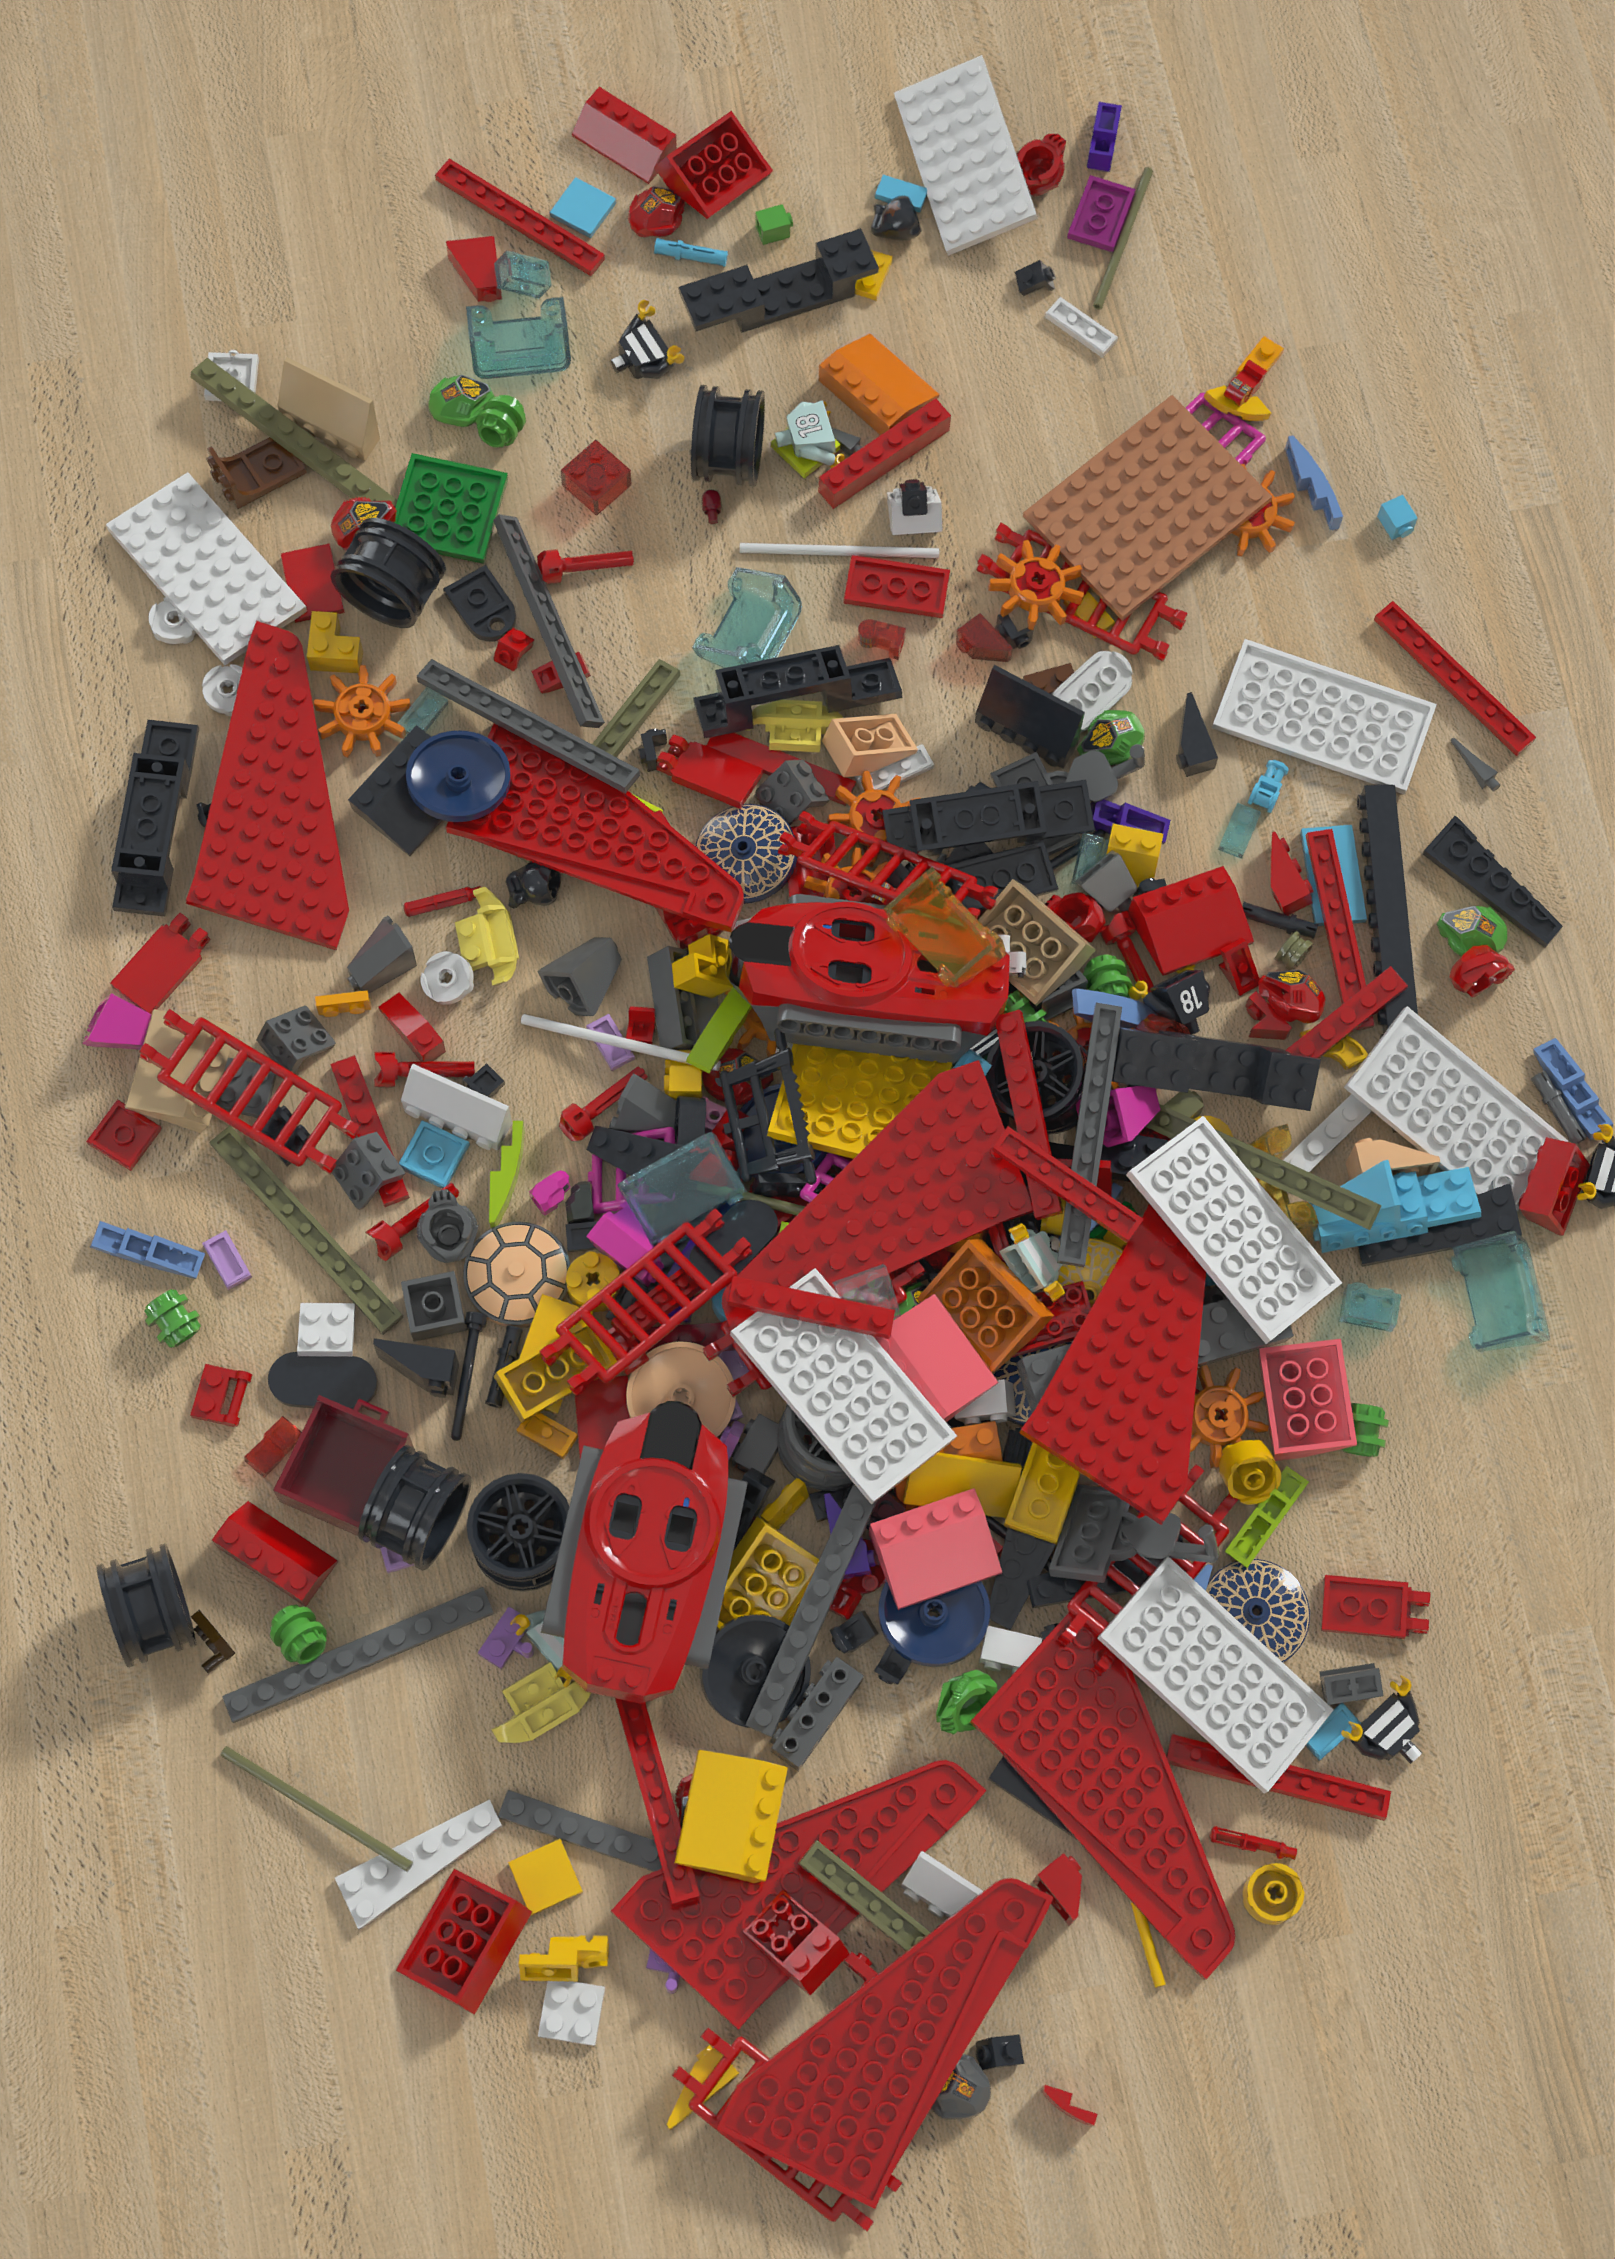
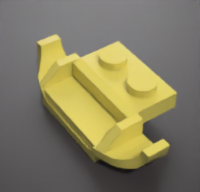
M778 700L760 705L752 710L753 725L765 724V731L770 732L769 750L820 752L821 734L826 733V727H829L832 719L843 718L839 712L828 713L826 706L822 705V701Z
M484 886L473 890V894L480 905V908L477 909L478 914L455 922L461 956L469 962L473 971L486 966L492 968L494 972V980H491L492 985L497 986L511 979L516 969L519 954L510 912L502 901Z
M548 1662L502 1690L515 1715L507 1722L491 1730L498 1742L520 1743L532 1741L580 1712L590 1697L591 1692H586L575 1680L568 1687H564L560 1677L556 1680L554 1679L557 1672L552 1663Z

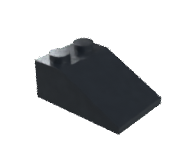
M374 1338L373 1345L379 1359L425 1391L430 1392V1395L434 1397L445 1398L446 1395L454 1396L459 1369L455 1350Z

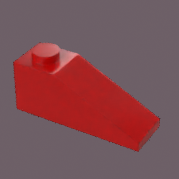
M400 992L378 1006L381 1013L420 1061H434L446 1052L442 1038Z

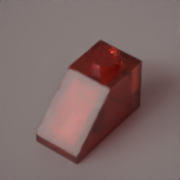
M981 613L957 629L956 645L962 653H967L971 659L1008 662L1011 660L1013 648Z

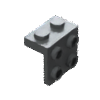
M804 760L784 761L755 791L761 805L777 812L787 821L789 826L807 808L824 807L830 801L825 794L824 787L816 780L811 767Z
M377 1132L353 1139L335 1163L336 1167L332 1172L357 1209L365 1208L381 1186L401 1180L406 1174Z

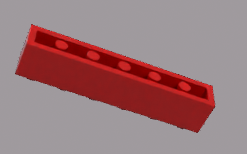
M935 398L819 476L818 492L835 509L950 431L951 414Z

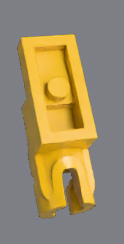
M586 1935L578 1937H550L548 1955H541L539 1953L519 1955L520 1981L578 1982L579 1967L588 1969L608 1966V1936L594 1935L590 1942H587Z

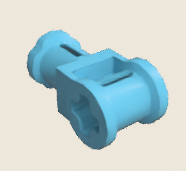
M1269 760L1267 762L1265 775H1261L1258 783L1256 782L1247 803L1250 805L1254 803L1266 808L1269 813L1272 812L1279 797L1282 786L1281 780L1289 771V768L1284 763L1277 760Z

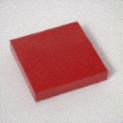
M117 1099L86 1142L89 1146L129 1171H132L162 1128L144 1115L126 1109V1104Z

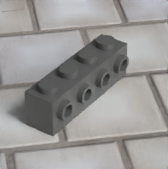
M667 946L647 957L660 1047L673 1050H692L700 1037L694 993L674 988L672 963L687 956L688 953L685 949Z
M837 1656L833 1662L828 1660L819 1672L822 1676L816 1685L814 1683L809 1685L803 1694V1697L806 1699L800 1708L795 1706L786 1718L790 1721L784 1730L779 1728L770 1740L773 1744L771 1752L798 1772L863 1682L864 1675Z

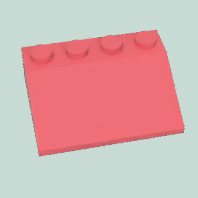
M935 1294L895 1319L889 1339L873 1336L945 1422L949 1421L999 1383Z
M1341 1339L1259 1348L1258 1359L1274 1460L1304 1458L1357 1446Z
M974 1488L870 1524L869 1536L898 1610L1002 1574L987 1520Z

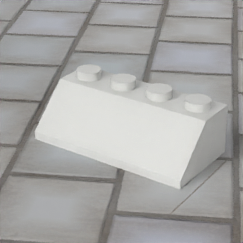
M412 1064L401 1098L404 1111L414 1118L421 1116L428 1119L430 1124L438 1128L446 1127L452 1130L454 1135L462 1139L467 1137L473 1139L478 1146L486 1150L493 1148L498 1151L512 1125L509 1106Z
M923 1851L919 1854L901 1885L905 1889L903 1893L905 1896L916 1903L922 1900L929 1905L927 1910L941 1919L943 1916L951 1917L982 1892L981 1889Z

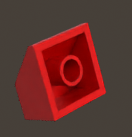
M1063 1853L1039 1872L1033 1882L1039 1890L1054 1897L1051 1905L1066 1924L1070 1926L1079 1916L1082 1875L1079 1872L1081 1867L1071 1855L1067 1857Z

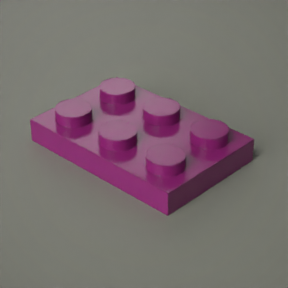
M1090 175L1068 231L1067 239L1113 253L1136 189Z

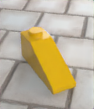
M710 2045L696 2055L699 2060L694 2064L690 2073L701 2084H703L723 2057L720 2052ZM733 2064L702 2104L739 2076V2072ZM684 2086L666 2124L670 2131L693 2113L688 2104L695 2094L686 2086Z

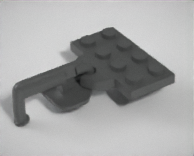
M1140 744L1133 745L1130 748L1132 759L1112 768L1103 753L1090 751L1073 760L1069 773L1065 771L1047 773L1039 755L1035 752L990 774L996 787L1038 781L1039 786L1086 780L1090 801L1099 802L1116 793L1118 779L1144 767L1145 750ZM1079 834L1024 843L1028 845L1044 841L1048 856L1080 842L1081 837Z
M1078 1484L1049 1567L1050 1576L1104 1583L1111 1561H1123L1132 1558L1137 1553L1142 1557L1162 1559L1170 1557L1214 1563L1219 1558V1552L1213 1533L1214 1529L1211 1525H1204L1198 1530V1536L1203 1539L1204 1545L1177 1542L1181 1529V1521L1177 1515L1170 1513L1162 1525L1146 1515L1139 1519L1134 1514L1127 1513L1130 1506L1128 1503L1105 1488Z

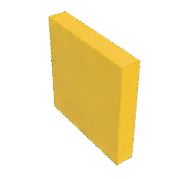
M561 1839L508 1862L526 1907L532 1911L530 1916L583 1893Z

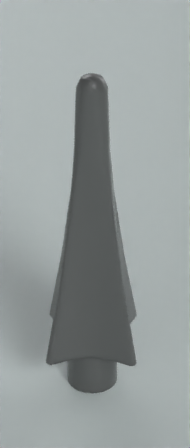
M831 427L834 439L841 444L840 448L848 456L862 448L860 437Z
M1452 738L1451 743L1470 768L1481 789L1488 786L1493 792L1500 787V783L1495 779L1498 772L1471 753L1456 738Z

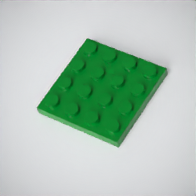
M411 453L395 507L397 512L394 523L417 534L432 546L439 555L484 564L495 527L493 520L499 513L508 481V473Z

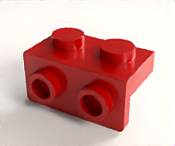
M678 915L665 921L668 931L680 949H688L689 944L709 934L718 936L724 931Z

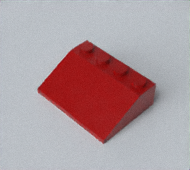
M732 110L654 166L667 187L706 219L773 172V169Z
M1224 866L1132 898L1128 910L1139 936L1162 976L1221 955L1220 949L1241 937L1247 941L1248 945L1254 943L1236 886Z
M454 1868L396 1971L475 2015L532 1911L517 1900Z

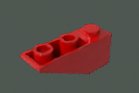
M1274 831L1272 832L1271 890L1281 912L1290 915L1312 904L1311 893L1314 891L1308 879L1303 880L1299 873L1302 870L1296 858L1291 860L1288 855L1290 848L1285 838L1279 839Z

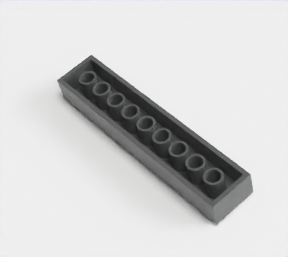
M1229 1299L1204 1305L1198 1367L1259 1350V1348L1284 1343L1294 1336L1291 1326H1288L1269 1343L1265 1344ZM1071 1344L1023 1357L1016 1363L1032 1413L1040 1402Z

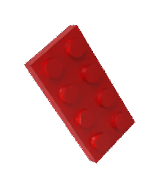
M851 555L844 604L943 619L950 570Z

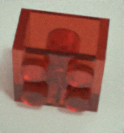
M596 439L560 470L562 486L596 516L632 485L631 470Z

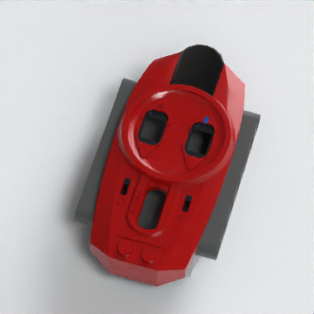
M796 894L788 899V904L761 909L748 922L738 925L731 932L724 970L727 979L736 991L757 1013L771 1041H776L774 1030L778 1028L779 1031L785 1033L787 1043L876 1053L886 1056L893 1055L901 1058L909 1057V1059L918 1058L919 1060L932 1062L935 1060L940 1063L952 1062L954 1064L970 1048L987 1037L996 1028V1021L999 1016L1004 1014L1008 1000L1010 955L994 939L969 931L964 928L962 923L950 918L945 922H941L908 908Z
M667 1401L657 1405L649 1413L617 1422L604 1450L583 1446L541 1633L564 1638L562 1669L586 1692L642 1704L673 1693L684 1665L708 1669L747 1482L728 1478L727 1446L701 1423L698 1413L690 1405L680 1401Z

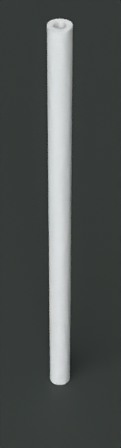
M740 543V553L939 558V548Z
M523 1014L521 1018V1024L689 1064L686 1062L689 1053ZM718 1061L712 1070L718 1071L721 1062Z

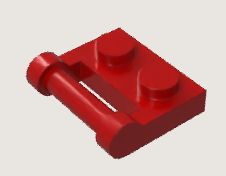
M205 1364L190 1416L195 1419L238 1427L240 1422L238 1415L247 1384L251 1383L253 1374L246 1371H236ZM230 1381H237L228 1414H221Z

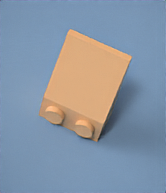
M897 714L832 719L822 740L843 777L862 776L863 771L868 770L869 773L874 772L918 751Z
M1366 1138L1355 1143L1346 1161L1349 1180H1352L1378 1163L1389 1160L1393 1176L1400 1172L1410 1173L1416 1171L1418 1177L1434 1174L1440 1163V1158L1388 1141H1373L1371 1138Z

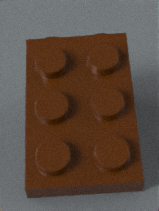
M270 437L236 455L225 458L219 457L212 446L207 448L209 457L206 460L212 469L210 470L211 476L216 484L221 483L224 488L222 492L228 503L233 501L237 509L307 473V469L300 459Z

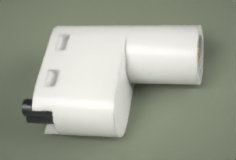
M995 935L994 940L1010 955L1009 976L1018 975V978H1024L1026 974V952H1010V936Z

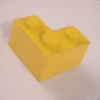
M312 611L307 649L310 671L359 672L363 657L360 637L340 636L341 626L337 613Z
M709 934L689 944V955L672 963L674 988L708 998H714L733 988L724 970L726 959L730 956L729 941L727 939Z
M677 1050L689 1054L691 1050ZM665 1059V1094L674 1100H677L678 1096L702 1098V1070L690 1064Z

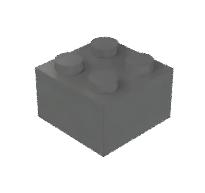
M454 1271L401 1282L413 1342L467 1331Z

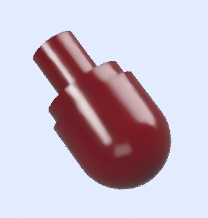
M710 489L702 495V510L705 515H708L709 524H717L718 514L721 513L722 509L721 496L716 490Z

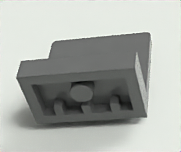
M307 1006L299 1007L267 1020L256 1039L273 1061L296 1074L304 1059L333 1048L336 1044Z

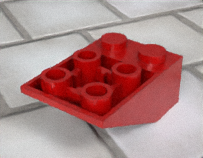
M784 1890L743 1931L769 1959L809 1996L817 1990L850 1954L837 1935Z

